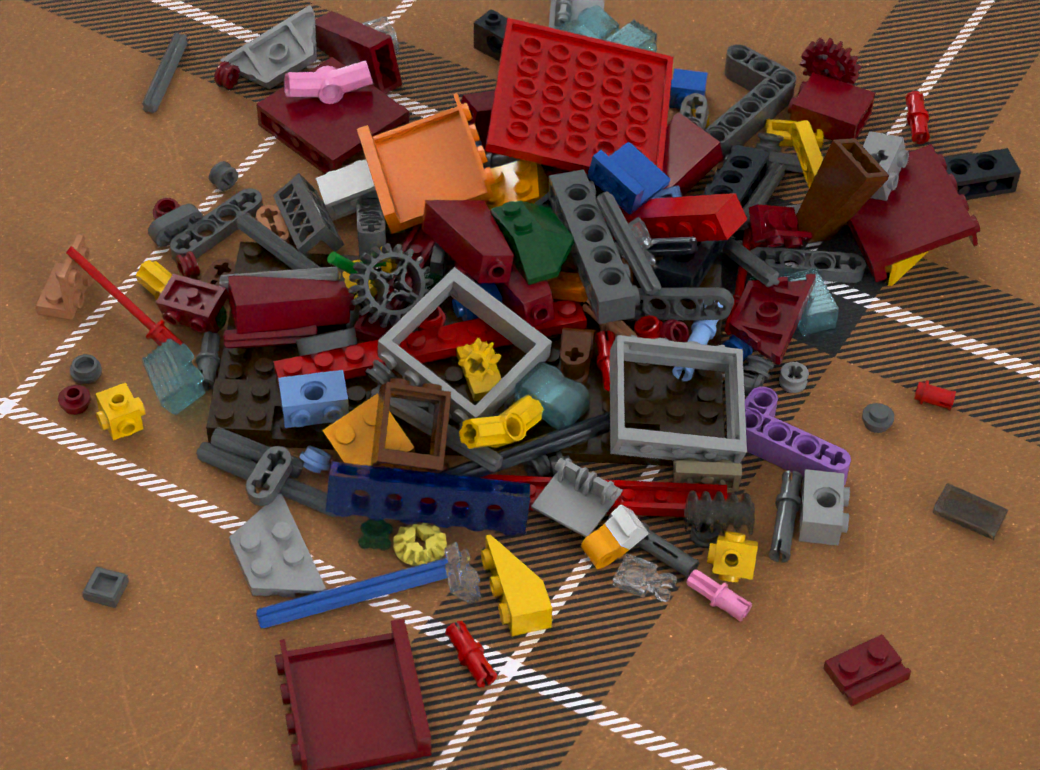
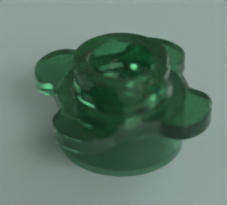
M379 518L369 519L361 524L362 537L358 539L360 548L385 551L391 547V541L389 540V535L393 533L391 524Z

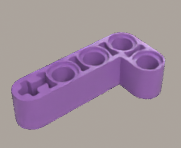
M768 387L754 388L745 399L747 452L787 471L790 470L792 473L797 471L803 477L805 469L845 473V485L851 463L849 453L834 444L775 418L778 402L775 391Z

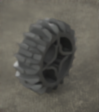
M385 243L382 246V251L377 246H374L370 249L371 255L366 252L360 256L363 263L356 262L353 265L354 270L358 273L349 276L350 281L357 283V285L349 288V293H358V297L352 300V304L358 305L361 303L364 308L359 311L361 316L368 312L371 313L369 323L373 324L380 318L381 328L387 327L389 321L393 327L430 291L425 289V287L432 285L434 281L424 277L425 274L430 272V268H420L419 264L423 262V257L420 256L415 260L411 258L414 253L413 249L410 248L402 254L403 248L401 244H397L392 251L390 244ZM382 262L397 264L391 273H386L382 270L377 272L372 269L376 264ZM406 272L411 277L413 289L405 282ZM395 277L393 281V288L395 290L388 294L389 284L387 282ZM368 280H371L370 284L377 289L378 296L376 301L370 293ZM391 299L405 300L409 303L402 310L385 308Z

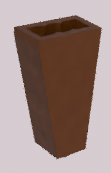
M856 138L832 141L796 214L798 231L812 232V239L805 240L807 243L830 241L889 178V174Z

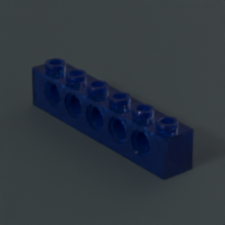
M331 462L325 512H331L340 517L351 515L366 516L376 521L386 518L400 520L405 524L422 522L431 523L440 528L458 526L466 527L468 530L476 532L485 529L499 531L505 535L525 534L530 504V484ZM357 490H364L369 495L362 497L356 495L354 492ZM398 494L402 499L392 500L388 495ZM429 497L434 499L435 502L426 504L421 499ZM464 501L469 505L461 508L455 506L454 503ZM490 505H498L502 509L498 511H491L487 509V507Z

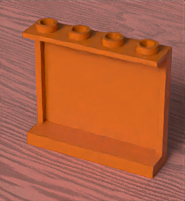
M457 93L453 94L457 107L372 136L368 125L357 128L382 212L391 234L421 224L425 200L486 201L494 198L490 187L496 184L490 167H483V164L487 163L488 160L483 146L476 147L475 142L480 141L475 124L468 125L467 121L473 119L468 104H461Z

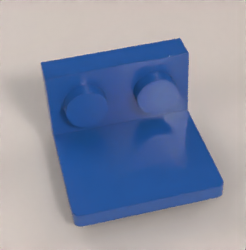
M630 142L624 144L610 156L603 150L597 152L592 157L587 177L602 191H608L612 194L617 204L629 215L665 188L670 182V178Z

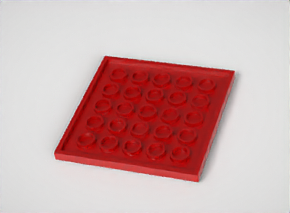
M508 18L505 26L485 151L570 171L584 170L588 174L593 155L603 150L610 156L624 144L630 142L662 171L674 57Z

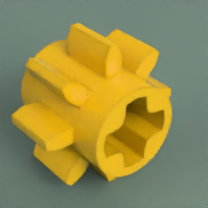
M477 338L473 348L468 344L463 347L461 351L466 356L460 359L458 365L464 366L467 372L466 377H478L479 381L482 382L486 372L492 376L495 375L498 368L494 364L500 360L501 355L495 354L493 342L488 345L481 343L480 338ZM478 357L483 359L481 363L476 360Z

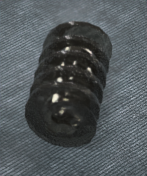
M690 490L684 507L685 532L689 523H693L696 533H699L702 525L706 524L709 534H713L715 526L718 524L722 534L727 532L729 525H733L734 531L740 533L742 526H746L749 535L752 536L755 525V505L748 493H743L738 501L736 493L730 492L725 501L722 492H716L712 500L709 492L703 491L698 500L696 491Z

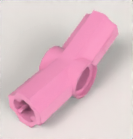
M366 60L339 69L333 66H323L315 72L285 73L284 79L286 97H319L322 102L327 104L340 101L346 92L373 84Z

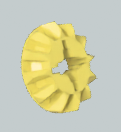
M411 520L409 526H400L398 534L394 536L393 547L395 554L401 561L411 566L440 560L447 548L446 534L440 531L438 524L431 526L428 525L426 520L422 524H415ZM415 536L425 541V550H423L418 542H415Z

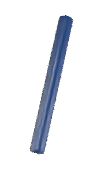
M443 558L266 606L256 610L257 621L261 628H267L452 577L454 575V567L450 558Z

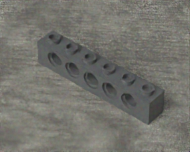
M584 170L549 175V200L556 216L574 237V244L570 254L581 282L585 287V292L597 323L603 324L635 318V304L640 302L637 286H632L630 282L629 266L627 263H622L621 248L617 242L614 243L613 233L596 203L594 182L588 180Z

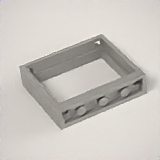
M454 267L378 340V357L386 363L387 368L390 370L394 369L403 376V379L410 381V386L422 387V384L431 383L441 385L443 391H450L449 413L459 425L467 419L491 417L550 357L552 341ZM449 296H452L526 353L476 405L472 404L398 346Z
M632 334L631 336L617 335L610 349L611 454L681 461L685 458H696L701 462H715L725 459L733 463H740L747 453L743 349L725 347V345H702L694 341L685 343L669 341L666 338H639ZM624 361L725 372L727 438L625 428Z

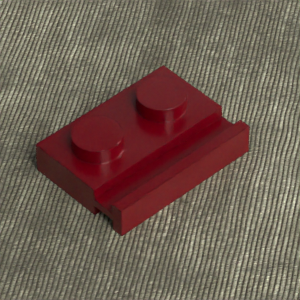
M883 634L826 660L823 667L842 695L845 694L851 707L908 680L911 674V670L904 667L901 657Z

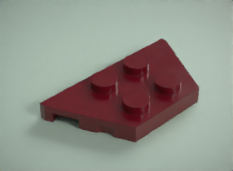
M806 274V280L788 282L787 277H778L779 284L777 286L773 284L771 287H766L759 280L748 281L730 319L729 332L775 364L780 365L816 284L815 274Z

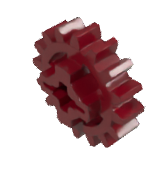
M818 38L816 43L811 41L802 53V61L800 62V66L805 68L802 72L803 75L811 76L815 72L851 85L855 84L860 75L858 72L861 66L855 64L858 56L850 55L851 48H842L843 42L841 41L837 45L834 44L832 38H829L826 43L822 38Z

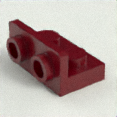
M760 204L748 207L754 242L766 243L767 247L785 245V248H796L803 245L802 241L812 239V232L798 231V220L794 207Z
M173 274L157 299L156 304L162 313L163 319L171 325L177 326L181 324L191 327L199 333L207 331L217 333L219 327L215 318L229 294L225 287Z

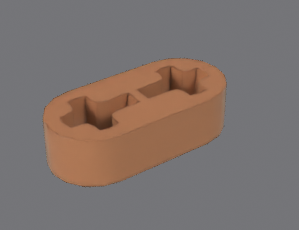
M274 205L260 207L256 212V220L290 244L289 231L279 208ZM271 218L274 223L269 224L268 219Z

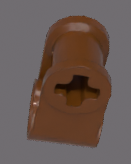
M563 327L560 347V380L567 386L576 387L587 382L590 361L594 351L595 330Z

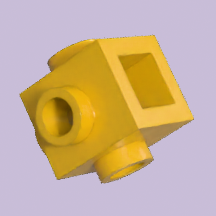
M126 382L95 393L99 412H96L98 423L102 431L106 429L109 431L113 441L143 430L141 416L146 414L143 403L139 397H133Z
M727 531L725 536L718 535L717 544L710 543L707 563L713 564L712 573L719 574L718 579L728 582H738L739 578L753 580L758 542L745 540L746 535L737 532ZM732 553L738 558L730 560L727 558V555Z

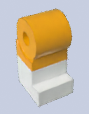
M620 505L611 513L612 517L605 524L588 535L581 543V548L596 569L608 566L649 534L633 510Z

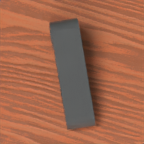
M378 198L361 199L356 203L360 261V256L366 252L371 255L370 249L377 246L380 249L386 243V234L391 233ZM414 226L398 231L396 233L409 232L412 230Z

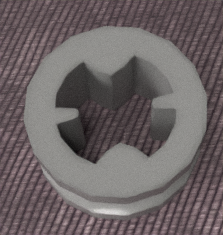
M789 362L782 366L779 377L781 388L790 393L803 391L807 386L809 376L806 366L798 362Z

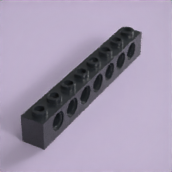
M737 144L732 153L725 156L722 168L716 170L713 182L706 185L704 195L736 193L743 208L768 170L770 152ZM727 240L697 241L698 251L694 254L663 255L661 262L657 261L653 268L661 288H698ZM684 298L681 300L690 302L691 299Z

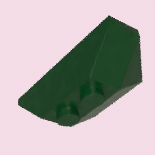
M521 200L506 202L502 206L492 208L490 212L514 255L512 263L526 283L530 285L558 277L561 266L574 244V237L553 210Z

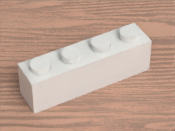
M366 159L356 161L349 166L335 171H329L325 175L316 178L325 207L332 221L357 212V201L367 198H378Z

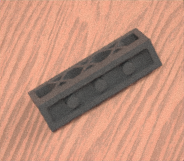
M300 173L273 195L293 241L303 255L321 240L334 252L344 245L318 191Z

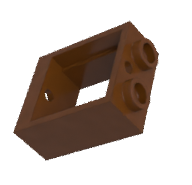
M398 378L390 379V382L384 383L379 389L371 466L427 474H437L443 471L451 392L443 391L442 386L438 384L425 383L422 384V387L410 386V381ZM391 397L435 404L429 455L385 449Z

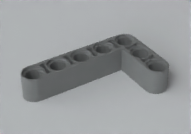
M741 44L732 45L727 49L724 74L729 80L750 92L705 130L720 141L723 159L719 163L724 162L725 156L730 154L733 145H744L765 126L766 119L775 118L789 105L792 97H794L795 73Z

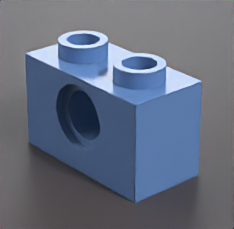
M343 370L278 378L285 428L334 423L349 413Z

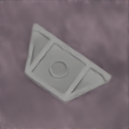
M311 5L220 59V61H227L231 65H237L240 68V76L268 89L284 81L285 73L299 72L317 61L315 13Z
M282 494L277 495L272 503L265 505L229 537L230 546L252 596H270L275 594L281 597L295 598L296 593L314 594L327 590Z

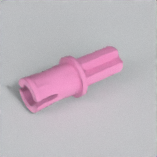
M694 570L687 579L686 583L689 587L711 600L710 606H717L723 609L739 622L746 617L752 607L751 602L730 590L728 584L723 583L720 585L698 570Z

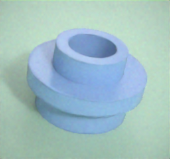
M307 446L306 451L301 452L299 456L304 461L303 466L312 472L321 473L322 470H329L331 467L329 463L331 455L319 448Z

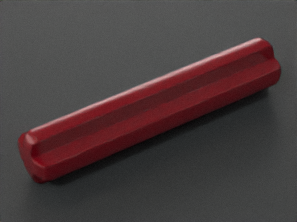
M316 325L248 333H237L236 329L224 331V345L227 349L297 344V339L318 335Z

